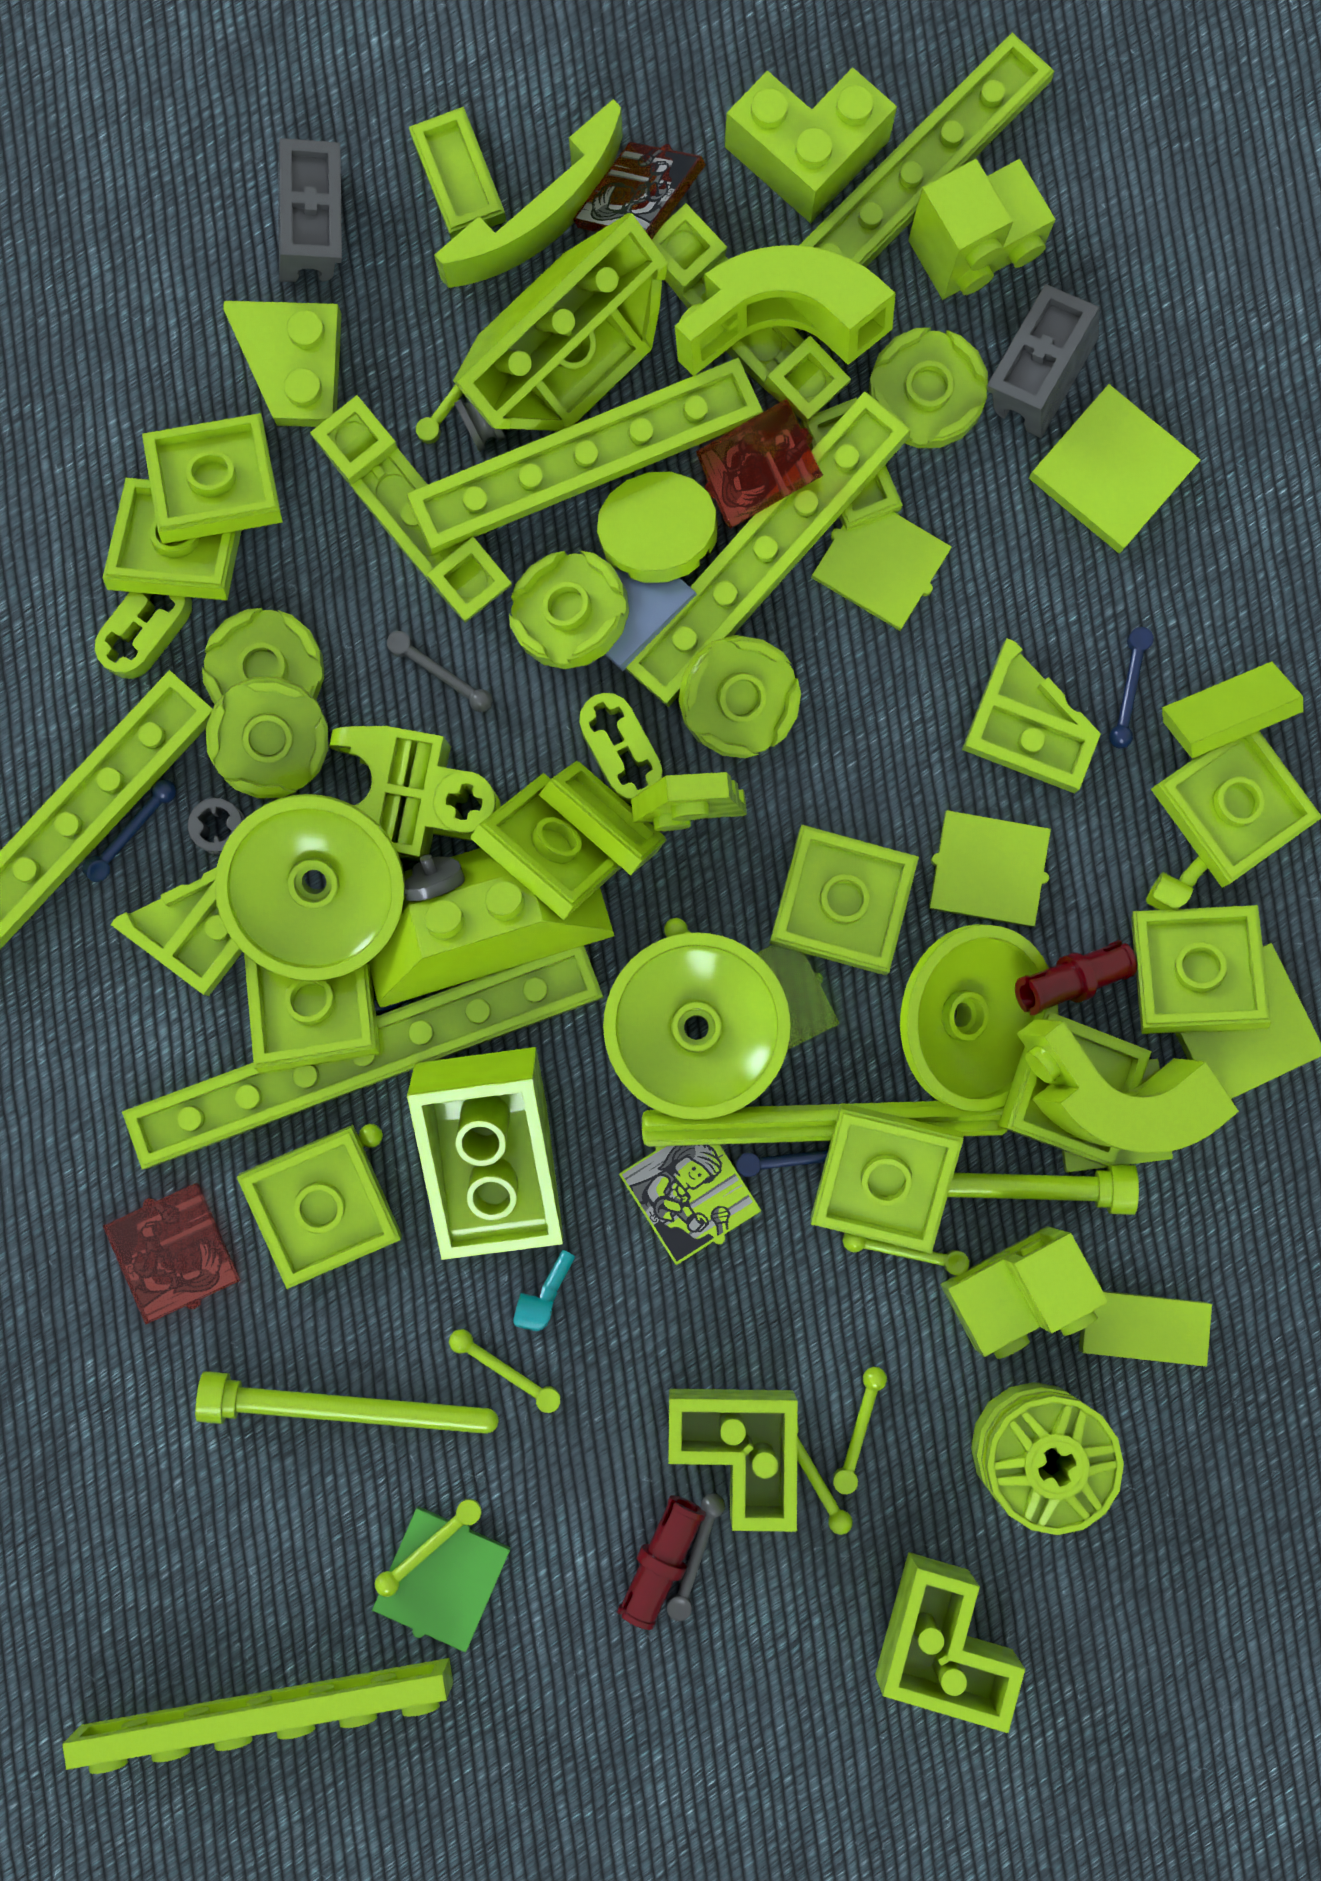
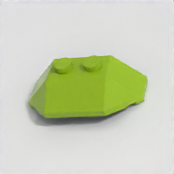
M627 213L563 253L481 331L453 382L491 428L560 431L574 425L652 350L660 310L662 280H665L667 273V260L632 213Z
M478 848L450 857L459 862L465 877V881L459 887L443 895L421 901H409L406 899V896L404 897L403 909L396 929L383 949L369 961L370 972L377 1002L380 1007H386L615 935L600 888L563 920L482 848ZM411 869L404 872V881L413 875Z

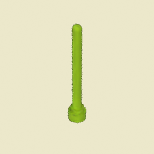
M1110 1165L1107 1167V1171L1096 1170L1095 1176L954 1173L948 1197L1095 1201V1206L1097 1208H1107L1108 1214L1135 1215L1139 1200V1180L1135 1165Z
M203 1371L200 1377L195 1407L197 1422L223 1424L226 1418L236 1419L238 1413L488 1434L493 1432L499 1423L498 1415L489 1408L242 1387L241 1381L231 1380L229 1373Z

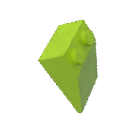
M536 1047L415 1063L407 1099L441 1260L563 1244L547 1104Z

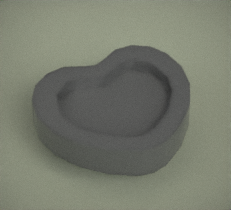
M424 855L420 858V862L411 869L413 875L405 880L404 893L409 901H421L450 892L465 881L461 865L457 860L450 857Z

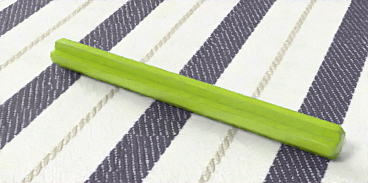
M940 1101L849 1104L961 1131L963 1137L1003 1135L1008 1131L998 1127L1004 1106L994 1110L975 1112L950 1107ZM840 1104L743 1107L721 1117L700 1120L682 1119L657 1110H647L642 1115V1140L644 1145L648 1147L831 1141Z

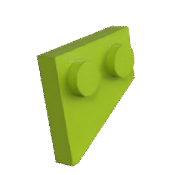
M224 301L223 310L277 426L317 427L337 411L342 315L338 304Z
M1007 638L1001 647L962 750L1075 794L1080 790L1101 733L1081 712L1073 710L1067 704L1065 694L1049 677L1044 679L1021 654L1023 649L1015 641Z
M727 772L667 775L631 799L633 823L653 822L655 831L686 829L691 827L690 820L747 815L745 792L743 789L738 790V783L735 780H731V776Z
M216 868L204 873L201 879L189 885L182 884L161 894V899L132 913L125 912L117 916L110 924L206 996H210L242 954V951L226 931L218 912L215 898Z

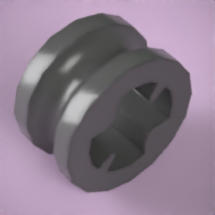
M460 399L454 403L479 452L486 449L485 444L490 438H496L498 441L506 438L502 429L491 428L471 402L464 403Z
M210 798L201 801L193 808L188 818L187 828L190 838L198 847L213 855L221 854L229 836L223 840L215 835L214 843L209 842L206 838L211 830L205 824L207 818L214 814L221 819L222 812H228L230 816L225 824L232 830L230 835L246 818L238 807L221 798Z

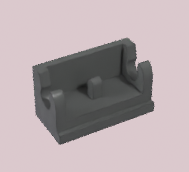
M279 138L278 243L280 282H296L302 269L318 270L319 279L323 282L328 281L334 275L335 263H341L340 142Z
M1044 285L987 384V391L993 394L994 410L1001 418L1005 419L1009 410H1013L1024 417L1025 421L1023 424L1028 433L1039 438L1043 437L1099 339V306L1050 285Z

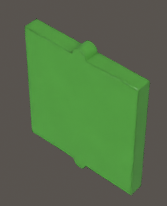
M417 1506L389 1572H392L450 1520ZM463 1525L399 1582V1589L394 1595L384 1597L379 1594L372 1611L412 1628L413 1635L416 1638H421L425 1634L466 1653L511 1547L471 1530L470 1525Z

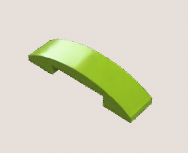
M614 99L569 137L572 166L495 233L478 216L434 255L440 278L448 288L483 281L524 263L559 238L578 219L576 217L586 203L592 202L598 193L596 190L599 191L619 151L623 137L621 107Z
M685 203L650 238L668 262L665 281L689 309L694 304L706 301L705 273L728 260V258L725 256L727 246ZM776 326L754 331L726 350L733 359L739 357L744 370L758 384L806 423L851 381V378L811 336L804 340L793 327Z
M358 395L310 432L316 443L378 522L465 623L512 586L511 581L474 536L458 545L436 554H431L407 499V493L428 484L397 448L396 441Z

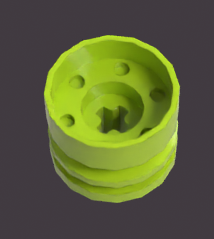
M1031 1382L1009 1387L988 1402L975 1423L971 1451L977 1475L1006 1513L1032 1531L1062 1535L1084 1530L1107 1513L1120 1492L1124 1462L1118 1437L1101 1414L1058 1386ZM1051 1448L1061 1455L1056 1460L1059 1471L1052 1475L1042 1468L1047 1463L1044 1452Z

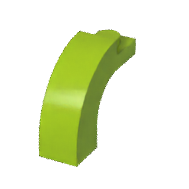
M783 245L765 247L732 257L705 273L706 301L694 304L682 315L679 323L675 325L678 362L693 376L746 335L760 329L776 326L798 328L813 334L849 365L893 329L895 292L866 267L841 254L810 246Z
M1034 1019L1017 1033L1028 1050L1025 1054L1028 1065L1041 1080L1050 1083L1033 1098V1101L1052 1122L1064 1131L1087 1142L1139 1153L1169 1152L1201 1141L1239 1112L1206 1061L1173 1058L1142 1085L1129 1091L1120 1092L1109 1085L1098 1073L1064 1021Z

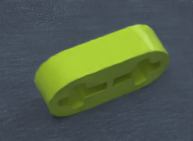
M129 592L100 629L95 639L97 659L107 670L118 677L134 679L144 675L151 669L187 622L192 612L191 597L169 595L170 599L175 603L173 609L170 612L158 609L152 615L155 606L150 601V598L153 594ZM135 637L132 645L138 651L136 657L132 660L124 656L118 659L119 653L113 648L115 642L119 639L130 642Z
M601 693L594 695L586 701L580 711L579 720L583 737L611 790L625 802L631 803L633 797L662 778V767L659 758L632 708L624 698L614 693ZM605 708L610 715L620 712L623 716L617 722L618 733L622 739V742L614 746L606 731L598 730L593 732L590 728L597 723L596 712L599 709ZM627 751L638 767L648 764L652 769L645 775L647 786L637 790L632 782L622 785L619 781L625 775V768L620 755Z

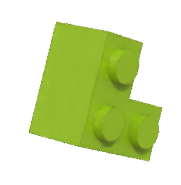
M853 67L813 109L808 107L767 70L726 113L725 148L811 224L890 141L897 106Z
M976 158L922 187L908 241L940 297L944 300L959 291L963 295H969L978 291L992 280L994 272L1013 263L1015 268H1018L1036 259L1046 249L1045 243L1056 219L1020 159L987 176Z
M1049 1226L972 1266L964 1274L956 1275L940 1284L974 1349L984 1357L994 1353L997 1359L1012 1355L1027 1346L1030 1340L1026 1334L1039 1327L1050 1333L1061 1330L1063 1336L1074 1334L1094 1323L1098 1319L1094 1311L1109 1303L1072 1234Z
M669 1389L668 1464L730 1465V1519L732 1531L797 1532L798 1400L794 1391Z
M908 1552L875 1673L882 1696L1009 1733L1025 1668L1013 1649L967 1636L980 1586L968 1569Z

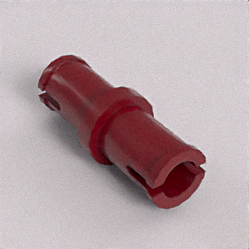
M1120 940L1085 955L1074 952L1059 958L1056 966L1017 979L1015 983L1016 999L1024 1012L1030 1011L1032 1016L1068 1000L1079 1003L1092 998L1098 988L1121 979L1125 980L1133 977L1137 971V960L1131 947L1127 943L1122 944Z
M675 1495L669 1497L668 1505L650 1544H643L637 1555L640 1565L623 1602L617 1609V1613L621 1614L624 1620L645 1630H652L654 1628L656 1618L673 1582L682 1579L687 1568L683 1560L701 1521H704L706 1512L701 1510V1507Z

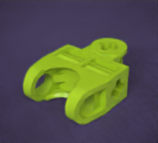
M349 726L332 730L329 748L344 754L360 757V763L367 765L371 771L372 783L369 793L360 803L354 806L364 811L382 827L391 839L401 859L420 862L422 856L429 855L433 834L472 841L470 837L478 824L501 807L499 797L485 778L474 772L447 768L451 746L444 736L390 726ZM469 794H473L482 807L480 811L470 810L467 820H463V816L457 811L455 805L456 803H466Z

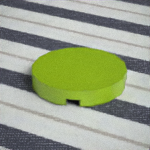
M931 327L915 328L894 337L879 353L870 376L869 395L910 429V438L905 444L915 448H941L962 439L978 422L987 399L988 371L978 350L961 335L946 330V333L940 331H930Z
M648 472L626 480L608 495L599 510L597 534L607 562L615 569L617 566L620 570L627 572L629 578L642 583L669 582L689 575L700 566V559L706 555L708 550L711 553L717 542V513L708 491L694 479L674 472Z
M565 551L551 553L532 564L515 584L511 596L513 601L511 608L512 616L509 613L510 627L525 652L543 665L561 669L588 665L605 655L623 633L629 615L627 590L612 565L595 553L580 551L581 554L573 553L569 555Z
M262 608L246 609L225 619L209 637L204 651L206 656L204 668L202 667L203 683L214 704L231 686L252 677L278 676L302 686L315 700L318 698L324 681L323 654L313 634L293 615L279 610L277 612L274 610H263Z
M733 635L712 641L694 655L682 676L679 704L684 724L699 743L722 756L748 758L759 755V752L765 751L770 746L774 747L786 738L798 717L801 690L798 678H795L794 670L790 666V661L781 650L763 639Z
M278 676L252 677L231 686L215 703L206 726L207 753L218 773L235 790L256 798H283L303 788L320 772L329 748L328 723L318 701L302 686Z

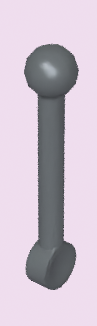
M395 631L388 636L387 647L394 656H407L469 699L470 706L474 711L481 713L491 708L493 698L487 690H475L413 647L411 639L405 632Z
M708 1494L701 1501V1510L706 1512L705 1519L701 1521L679 1590L670 1596L667 1601L668 1615L675 1621H684L691 1614L692 1604L689 1596L715 1518L721 1516L725 1510L724 1499L718 1494Z

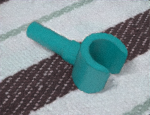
M565 1250L561 1251L543 1284L540 1297L520 1293L513 1319L516 1327L540 1331L548 1325L554 1300L558 1294L557 1291L575 1259L574 1255Z

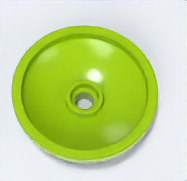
M301 794L280 798L263 805L248 815L226 841L219 856L215 874V898L218 912L226 931L234 943L246 956L263 968L278 975L299 980H326L340 977L353 972L372 960L383 949L394 933L401 916L405 897L402 864L395 846L382 827L368 814L354 805L340 799L317 794ZM310 870L320 871L326 878V886L322 889L309 887L305 881V873Z
M986 924L968 925L955 929L942 936L927 949L909 977L900 1013V1031L904 1054L913 1075L924 1090L941 1103L950 1107L979 1112L1005 1106L1025 1046L1017 1033L1034 1019V1016L1030 1015V1011L1024 1012L1018 1004L1015 995V983L1021 977L1031 976L1049 969L1037 948L1021 934L1005 927ZM1058 1005L1045 1010L1058 1014ZM956 1008H957V1016H956V1018H955V1020H954V1014H955V1010H956Z
M699 932L678 934L661 939L634 956L622 969L610 990L603 1022L605 1046L610 1062L627 1089L640 1101L661 1113L693 1120L717 1118L733 1113L760 1096L772 1083L784 1062L791 1028L789 1007L785 993L779 980L765 961L755 952L735 940L720 935ZM698 1016L707 1022L708 1033L705 1037L695 1040L686 1035L684 1025L689 1018Z

